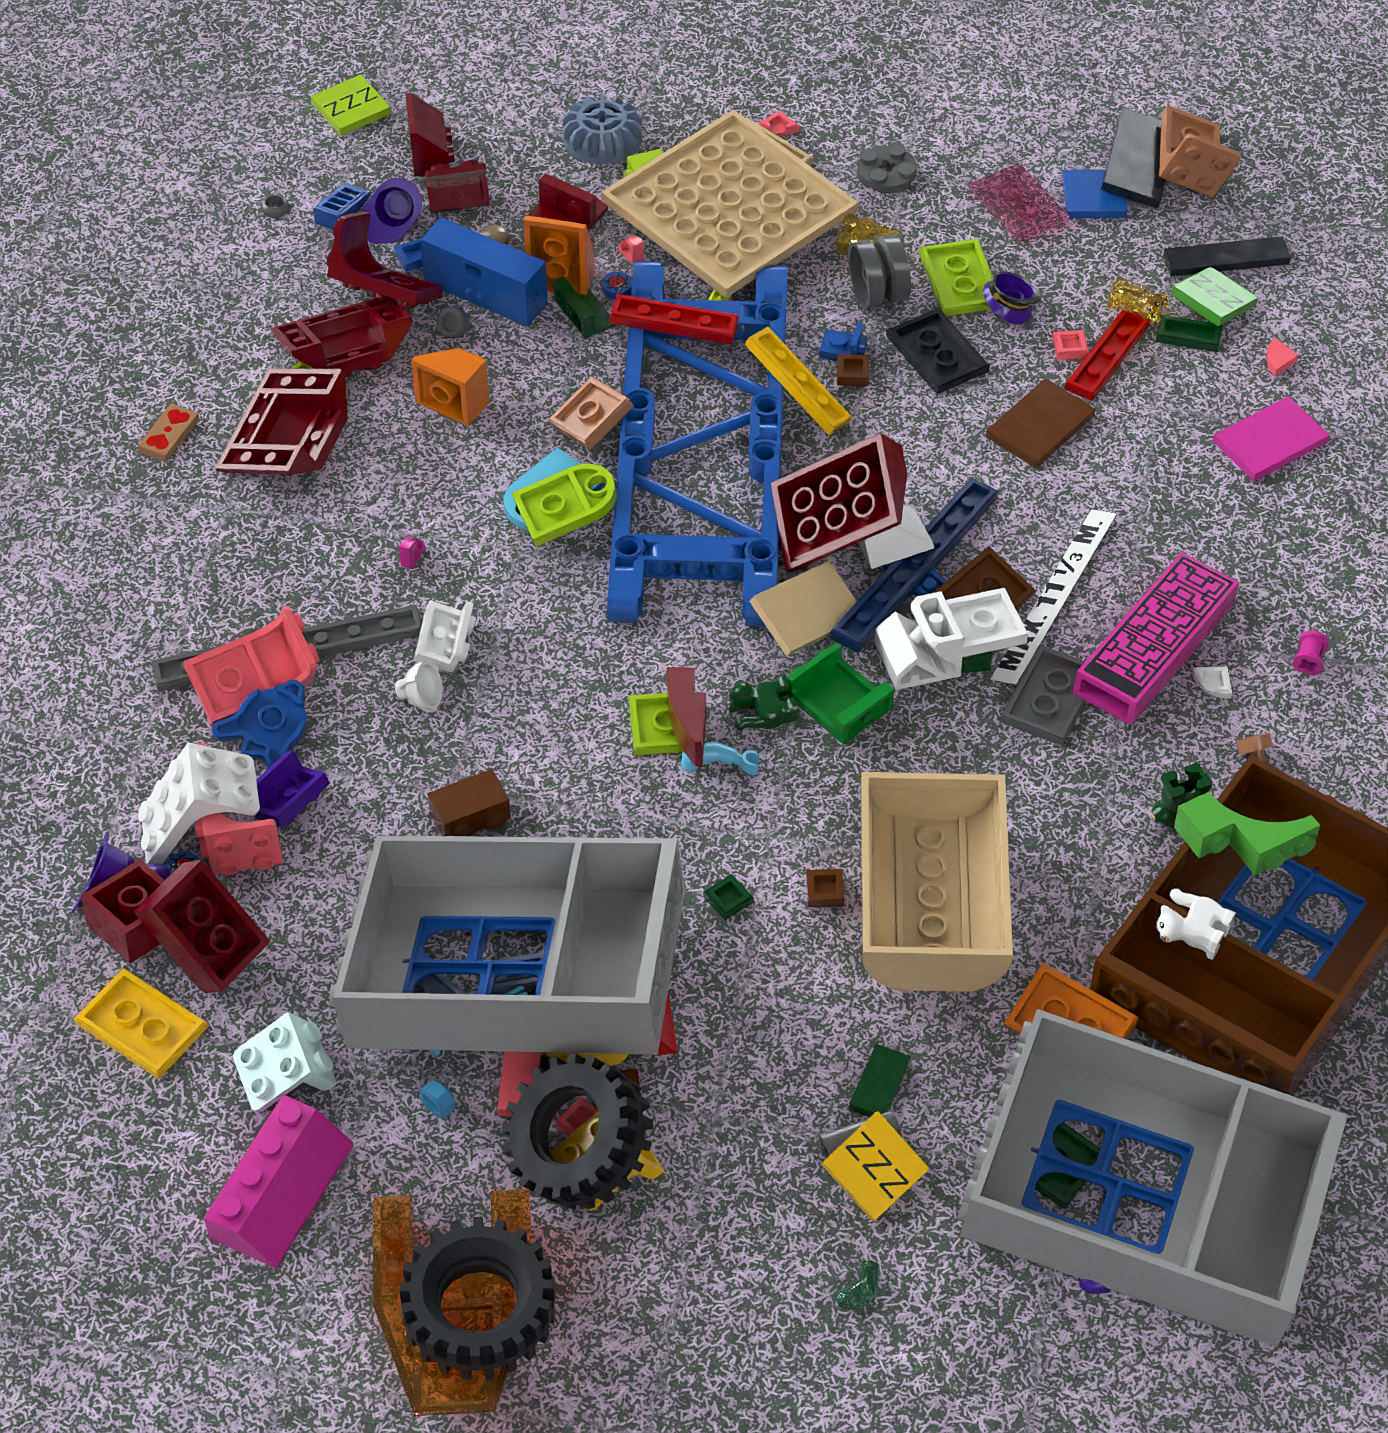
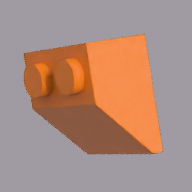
M457 348L417 355L411 360L416 403L467 426L488 405L486 360L479 355Z

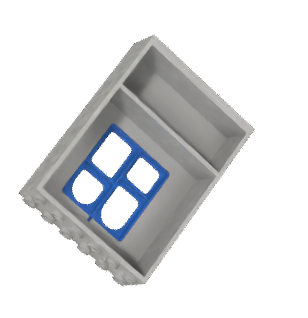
M376 836L373 850H369L367 853L366 876H362L360 879L359 902L353 904L351 930L348 929L345 933L344 957H339L337 983L331 986L329 994L330 1005L335 1007L337 1012V1031L343 1034L346 1048L658 1055L685 894L677 838ZM469 930L472 932L468 955L464 960H434L426 955L424 946L431 936L441 931ZM492 931H543L547 933L543 958L538 962L484 961L482 959L487 936ZM431 975L480 976L477 994L413 993L416 984ZM502 975L536 976L538 978L535 995H492L496 978Z
M1037 1009L1033 1022H1024L1018 1040L1019 1043L1016 1051L1013 1053L1007 1071L1005 1083L1003 1082L994 1114H992L983 1145L980 1147L974 1165V1171L971 1179L968 1181L957 1217L958 1220L964 1221L960 1236L1074 1277L1095 1281L1108 1289L1277 1347L1295 1311L1348 1115ZM1074 1120L1101 1128L1105 1135L1096 1163L1089 1166L1061 1155L1053 1142V1132L1057 1126L1063 1122ZM1130 1138L1178 1155L1181 1158V1165L1173 1190L1168 1193L1113 1174L1111 1165L1120 1139ZM1058 1172L1103 1187L1106 1191V1196L1097 1223L1088 1225L1044 1208L1037 1200L1035 1194V1186L1039 1178L1048 1173ZM1124 1196H1130L1159 1206L1165 1211V1218L1158 1241L1154 1246L1133 1241L1113 1232V1223L1120 1201Z

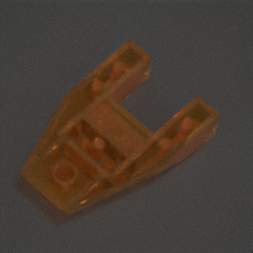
M530 1190L490 1191L491 1227L495 1226L497 1219L506 1221L508 1232L513 1234L520 1227L527 1233V1242L532 1244ZM412 1195L373 1197V1308L413 1415L429 1416L496 1412L508 1376L505 1365L494 1369L495 1378L485 1380L484 1370L472 1371L471 1380L461 1379L460 1369L451 1367L446 1375L439 1371L436 1360L431 1359L426 1363L421 1358L419 1347L417 1345L412 1347L408 1339L407 1328L404 1326L399 1285L404 1282L402 1269L405 1262L413 1263L414 1261L413 1249L416 1246V1224ZM486 1272L466 1274L453 1281L445 1290L441 1301V1309L448 1322L456 1328L472 1332L490 1330L504 1323L512 1314L516 1303V1294L509 1282L499 1275Z

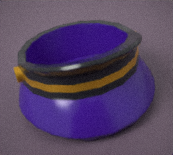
M998 272L984 285L983 289L984 298L989 307L1000 318L1014 325L1027 322L1032 314V304L1041 301V294L1038 289L1023 277L1012 272Z

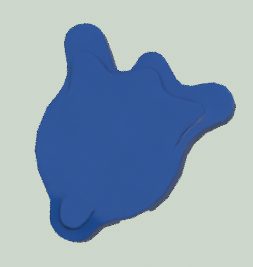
M288 680L282 685L274 686V689L263 691L257 689L244 699L239 710L232 717L213 724L212 734L214 738L220 742L236 739L244 740L241 754L249 755L252 759L263 760L269 769L287 751H291L305 734L307 714L303 703L305 696L304 686L297 680Z

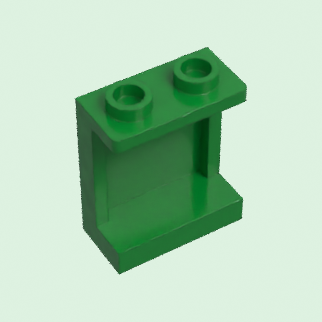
M837 642L827 649L820 650L812 660L803 666L796 667L788 676L790 690H787L789 698L794 697L796 704L843 745L893 709L895 689L887 682H883L878 687H875L842 658V646Z

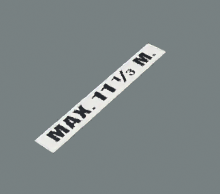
M1091 509L1023 624L1028 633L1027 643L1009 647L991 680L1017 684L1115 518V513Z

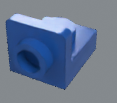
M857 323L854 334L826 329L819 350V358L837 361L838 354L864 355L868 336L863 335L864 324Z

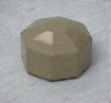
M492 224L483 227L480 234L508 245L510 243L509 233L504 226Z

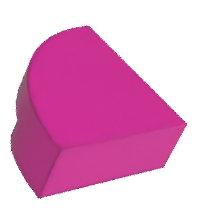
M407 536L400 543L401 566L409 569L415 567L426 548L424 541Z

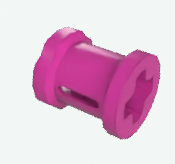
M1315 630L1303 632L1299 638V653L1296 654L1292 662L1293 668L1299 672L1318 675L1324 664L1322 660L1323 653L1329 648V638Z

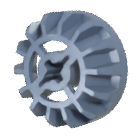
M601 94L599 100L592 101L590 96L582 101V104L575 103L564 116L563 142L566 149L574 157L593 164L616 163L633 155L640 147L642 142V119L640 114L635 111L634 106L628 102L623 103L622 99L617 96L612 101L606 100L604 94Z

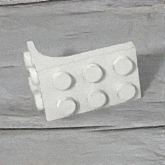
M189 742L186 744L176 760L171 761L169 769L162 780L156 782L154 790L147 801H143L139 808L138 818L142 822L143 828L141 848L145 851L147 865L163 864L188 828L204 816L220 812H234L249 816L256 815L260 806L252 757Z

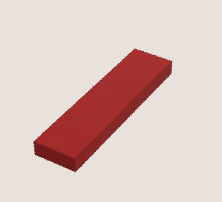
M617 294L610 313V323L732 345L739 325V315Z
M1123 308L1067 380L1064 389L1093 401L1149 328L1151 319Z

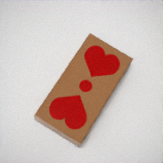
M171 403L137 445L139 453L167 462L200 420L199 414Z

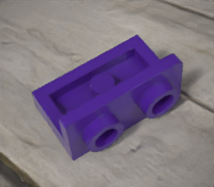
M290 750L287 751L256 779L260 809L254 816L258 820L273 819L278 827L283 828L291 823L305 806L317 799L320 792L330 784L326 774L302 766L296 753Z

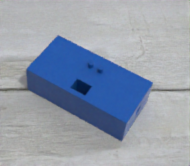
M442 217L420 239L424 280L443 286V291L527 327L548 305L545 261Z

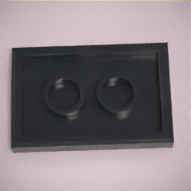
M939 308L886 330V337L936 394L990 371V365Z

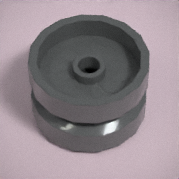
M895 233L877 237L874 244L869 239L850 243L848 248L849 273L853 289L863 309L881 306L885 298L890 303L909 299L911 294L909 263L904 246Z

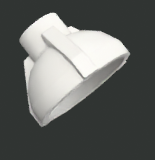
M428 661L415 664L409 669L404 679L396 682L395 692L400 700L408 699V703L425 712L436 711L443 694L442 680L437 665H433Z

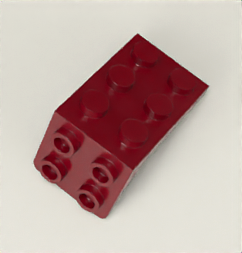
M362 211L341 216L336 221L333 227V236L335 237L333 248L327 257V266L329 267L327 277L343 282L342 286L348 289L360 290L363 288L369 290L370 295L376 298L388 299L390 297L398 300V305L407 308H415L419 304H429V301L441 298L443 286L389 269L381 265L374 258L367 238L371 218L370 213Z

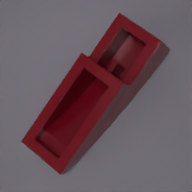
M667 667V704L671 726L677 741L695 767H703L707 719L706 692H695L694 668Z

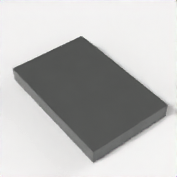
M1039 645L1005 706L999 722L1063 746L1087 702L1073 694L1077 670L1085 661Z

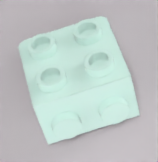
M287 1012L235 1050L233 1059L253 1110L263 1112L281 1099L283 1095L288 1094L303 1082L322 1091L331 1089L337 1084L332 1072L333 1062L323 1049L320 1041L322 1034L315 1023Z

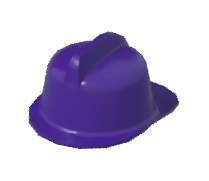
M396 177L386 180L366 202L361 212L365 211L371 214L367 237L369 242L373 244L395 243L414 223L422 209V197L414 183L405 178Z
M105 834L102 839L91 875L76 901L72 913L82 900V894L135 863L132 856L108 843V834Z

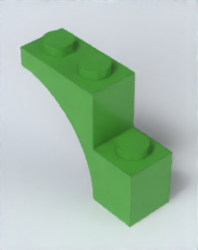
M1207 792L1178 806L1174 828L1198 858L1211 852L1213 854L1219 853L1229 844L1255 876L1265 870L1272 871L1277 869L1284 861L1296 855L1303 856L1309 853L1316 845L1320 824L1312 815L1288 822H1265L1251 819L1228 809L1216 800L1210 792Z

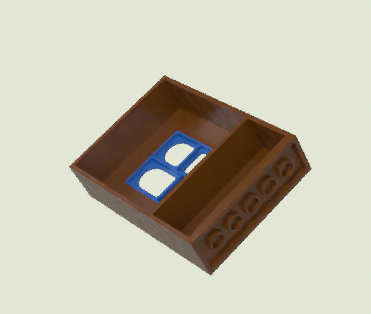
M1250 755L1217 798L1222 805L1242 816L1265 822L1295 821L1312 815L1320 824L1315 847L1306 855H1296L1279 866L1290 873L1294 880V890L1275 917L1266 918L1235 899V896L1252 872L1229 844L1219 853L1213 854L1211 852L1198 858L1188 844L1184 842L1096 958L1090 990L1138 1016L1139 1022L1135 1026L1136 1029L1197 1064L1294 1096L1388 959V828L1370 819L1364 813L1357 812L1338 802L1332 796L1313 789L1300 779L1293 778L1274 768L1271 764ZM1173 889H1179L1183 893L1213 899L1221 907L1235 912V917L1259 929L1262 935L1255 945L1251 947L1228 934L1226 938L1223 937L1220 941L1219 950L1213 960L1207 958L1206 952L1188 945L1183 940L1164 942L1160 938V932L1156 926L1161 915V906L1163 905L1168 906L1183 918L1188 916L1190 908L1176 904L1170 897V892ZM1315 894H1329L1335 896L1344 904L1347 917L1336 934H1326L1297 917L1296 912L1307 898ZM1284 930H1292L1323 949V953L1306 977L1266 955Z

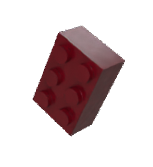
M203 860L182 863L134 911L135 915L204 993L222 992L271 942Z

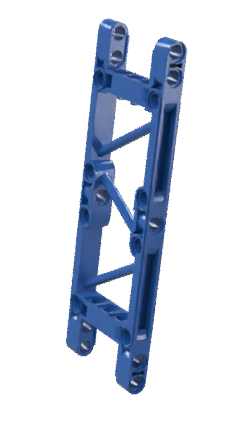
M634 261L632 297L739 315V325L734 340H747L750 336L769 327L785 344L788 266L769 265L757 271L755 302L663 299L664 268L662 267V262ZM629 327L623 395L630 399L634 407L621 419L616 483L617 499L614 508L607 621L638 623V616L642 614L644 578L743 581L742 617L745 619V626L766 627L749 601L753 596L777 585L779 527L771 483L781 478L784 387L769 370L767 388L664 341V338L689 339V341H695L696 338ZM645 346L754 395L751 401V410L653 448L655 398L651 391L642 388ZM750 424L749 475L754 480L764 483L762 532L646 477L651 471L652 462ZM634 485L741 537L631 534Z

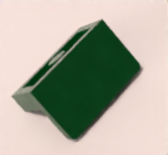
M565 277L554 280V301L584 339L616 325L610 323V314L590 289L587 295H581L576 292Z

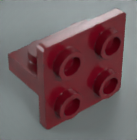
M468 160L461 162L460 167L449 168L448 164L431 166V170L425 172V188L427 189L430 213L489 206L490 198L486 179V163L479 164L478 160Z
M545 173L539 179V203L527 216L586 224L589 231L608 211V206L597 199L596 195Z

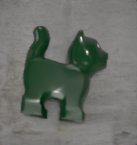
M786 674L781 675L778 680L766 681L757 685H751L743 680H738L734 683V687L729 691V711L736 712L749 706H754L756 715L740 718L735 723L738 730L746 728L773 729L783 723L796 721L798 707L795 698H789L787 690H790Z
M1194 763L1185 766L1184 772L1187 777L1181 780H1177L1178 775L1175 771L1161 775L1164 787L1161 792V800H1158L1151 810V817L1154 822L1161 823L1166 827H1174L1179 805L1210 792L1212 781L1199 764Z

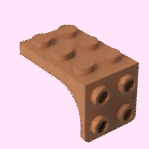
M1167 105L1162 112L1159 177L1213 198L1240 161V153L1220 145V125Z

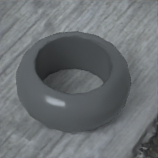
M270 195L262 201V212L271 218L282 217L289 210L288 200L281 195ZM272 203L282 204L279 208L268 207Z

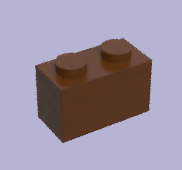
M493 769L427 793L429 812L442 836H471L474 832L487 827L491 829L497 828L506 820L511 819L509 798Z

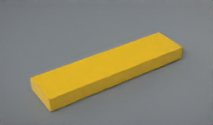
M769 327L747 339L745 342L747 348L829 436L852 420L853 417Z

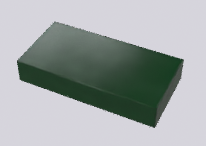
M1161 314L1156 342L1218 352L1223 325L1217 326L1210 322Z
M876 1044L850 1100L849 1110L871 1117L877 1111L880 1114L889 1112L910 1065L911 1056Z

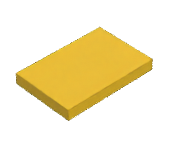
M125 968L74 1018L76 1025L158 1079L208 1028L206 1021Z

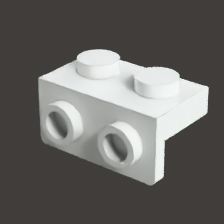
M430 600L425 609L413 661H428L433 665H437L440 670L453 672L458 662L464 663L470 647V643L465 642L466 635L470 636L476 617L471 616L473 603L467 601L461 611Z

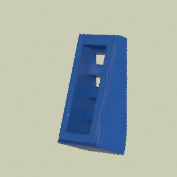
M344 182L314 207L315 224L333 230L336 221L341 216L359 211L371 196V191ZM346 192H350V193L356 194L357 196L348 194V193H346Z

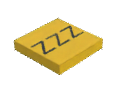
M878 1111L821 1163L825 1170L872 1221H875L930 1169Z

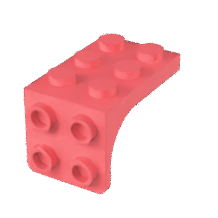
M286 606L281 609L280 615L265 627L183 662V666L211 726L220 720L232 717L239 710L244 699L257 689L259 691L274 689V686L282 685L288 680H297L304 687L312 684L315 672L317 671L316 663L319 662V656L312 643L307 644L302 634L305 631V627L298 612L292 613L290 607Z
M200 743L198 745L206 746V743ZM214 813L195 821L202 859L209 858L211 871L214 875L232 876L240 870L252 868L267 870L276 864L283 863L277 825L273 819L239 822L227 818L222 813Z

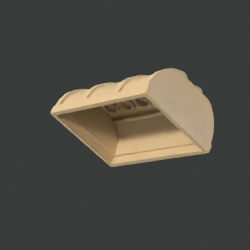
M861 772L862 960L865 970L874 980L894 990L972 992L993 984L1008 971L1013 959L1005 775Z

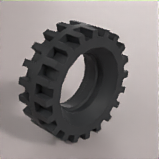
M568 1054V1062L558 1057L549 1060V1070L545 1071L540 1067H536L531 1071L535 1079L530 1085L523 1082L519 1084L517 1090L522 1095L517 1104L509 1101L506 1110L512 1112L513 1116L511 1123H502V1132L510 1136V1142L502 1145L503 1154L514 1158L507 1167L510 1173L521 1177L518 1183L522 1187L569 1209L576 1210L577 1205L586 1209L595 1208V1199L597 1198L606 1203L614 1200L612 1190L616 1187L627 1190L631 1185L627 1179L632 1169L641 1172L644 1164L639 1162L638 1158L641 1150L650 1151L652 1142L644 1139L645 1130L653 1129V1120L643 1115V1111L650 1108L648 1099L637 1094L642 1088L636 1082L627 1078L628 1075L595 1057L588 1055L585 1059L578 1054ZM579 1096L590 1097L596 1103L599 1111V1127L593 1143L584 1155L573 1162L566 1164L556 1162L551 1157L548 1149V1131L553 1117L565 1103Z
M473 1217V1226L464 1228L461 1227L459 1220L450 1222L451 1232L442 1235L438 1229H435L429 1233L431 1244L424 1247L418 1243L413 1249V1263L405 1262L402 1269L404 1282L399 1285V1293L408 1339L412 1347L415 1345L419 1347L421 1358L426 1363L431 1359L436 1360L439 1371L446 1375L451 1367L460 1369L461 1379L471 1380L472 1371L484 1370L485 1380L495 1378L494 1369L504 1365L508 1373L517 1370L516 1360L521 1356H524L529 1361L536 1356L535 1345L538 1341L546 1343L549 1337L548 1326L550 1323H554L555 1290L549 1259L544 1260L542 1246L537 1241L532 1244L527 1242L525 1230L518 1227L512 1234L507 1231L506 1221L497 1219L494 1227L484 1226L483 1217ZM486 1272L499 1275L509 1282L516 1294L513 1312L504 1323L490 1330L472 1332L456 1328L448 1322L442 1312L441 1301L445 1290L453 1281L466 1274Z

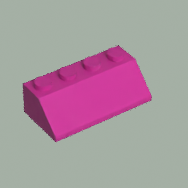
M283 1095L205 1215L204 1221L209 1238L277 1269L350 1153L354 1143L317 1109Z

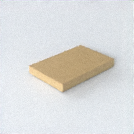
M827 561L753 596L749 602L787 657L830 636L833 627L855 605L857 600L831 562Z

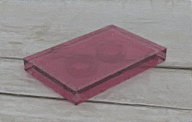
M1020 163L969 183V190L1018 243L1069 222L1070 216Z

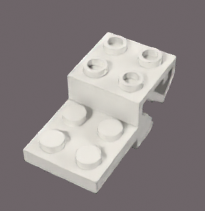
M1005 588L945 600L942 592L917 596L911 602V611L917 623L894 612L875 629V645L896 690L960 677L962 657L1026 644L1028 633Z

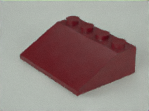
M879 433L771 483L787 572H793L901 524L907 482V470L902 445Z

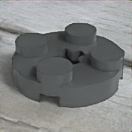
M892 143L889 146H879L861 151L857 165V175L860 182L869 189L872 187L878 189L881 193H897L907 189L914 178H916L917 163L914 157L906 152L904 145ZM890 167L892 168V171L887 172L885 169L882 168Z

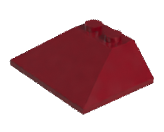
M374 298L272 327L271 332L293 358L313 369H342L346 378L351 376L353 371L363 368L364 370H374L381 367L383 362L390 361L411 327L413 320L412 316L398 305L393 298Z
M268 368L215 467L216 471L223 473L294 475L321 470L348 420L344 371L342 369Z

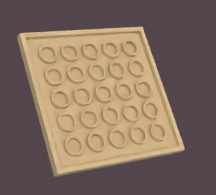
M734 109L601 192L602 202L725 298L756 279L757 271L769 265H777L856 213L859 203Z

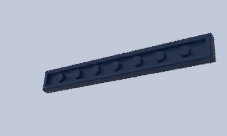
M971 477L925 527L934 548L894 561L833 627L830 639L859 653L875 636V629L904 604L918 586L930 575V572L941 563L998 498L999 491Z

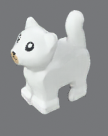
M1173 889L1170 892L1171 899L1178 905L1189 907L1190 910L1188 916L1183 918L1168 906H1161V915L1156 926L1160 932V938L1164 942L1183 940L1188 945L1206 952L1207 958L1213 960L1219 950L1220 941L1223 937L1226 938L1233 925L1236 913L1221 907L1211 898L1199 897L1183 893L1179 889Z

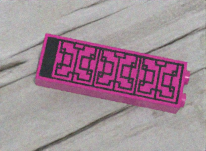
M1181 552L1077 670L1073 694L1132 725L1234 604L1239 582Z

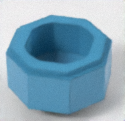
M429 1081L419 1090L420 1100L435 1116L446 1118L456 1109L453 1094L441 1082Z

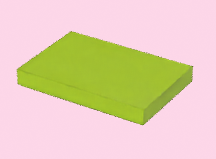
M978 239L919 247V256L938 307L946 316L991 309L984 298L983 289L984 285L993 276Z

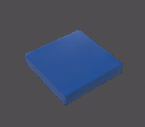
M1063 170L1062 172L1066 218H1127V201L1124 197L1101 190L1105 170Z

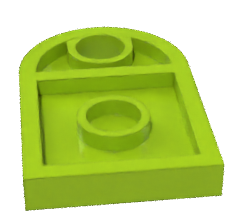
M585 463L567 468L511 494L537 547L604 517L616 502L617 488L611 473L600 465ZM596 484H606V486L602 490H591L592 487Z

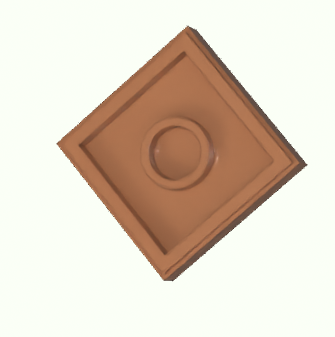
M590 377L548 419V422L562 434L586 449L591 450L634 405L626 396L594 377Z

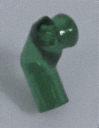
M864 1261L860 1263L859 1281L838 1291L836 1300L841 1309L858 1310L874 1302L878 1293L879 1264L877 1262Z

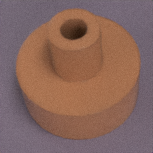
M1270 732L1236 740L1239 754L1250 752L1251 756L1266 762L1263 749L1273 746Z

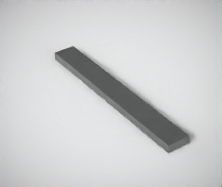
M416 604L307 627L302 634L307 644L312 643L318 656L324 657L417 637L420 635L422 621ZM217 647L151 660L157 691L192 685L183 662Z

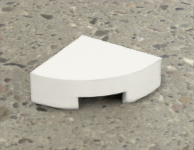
M1227 666L1193 668V678L1201 689L1213 696L1231 699L1232 689Z

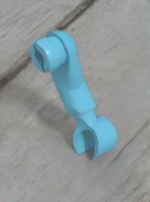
M718 741L704 743L703 764L715 761L728 765L733 763L740 766L748 775L754 776L757 775L760 758L754 750H747L740 754L737 752V749ZM683 751L681 759L682 768L688 772L696 771L699 767H695Z

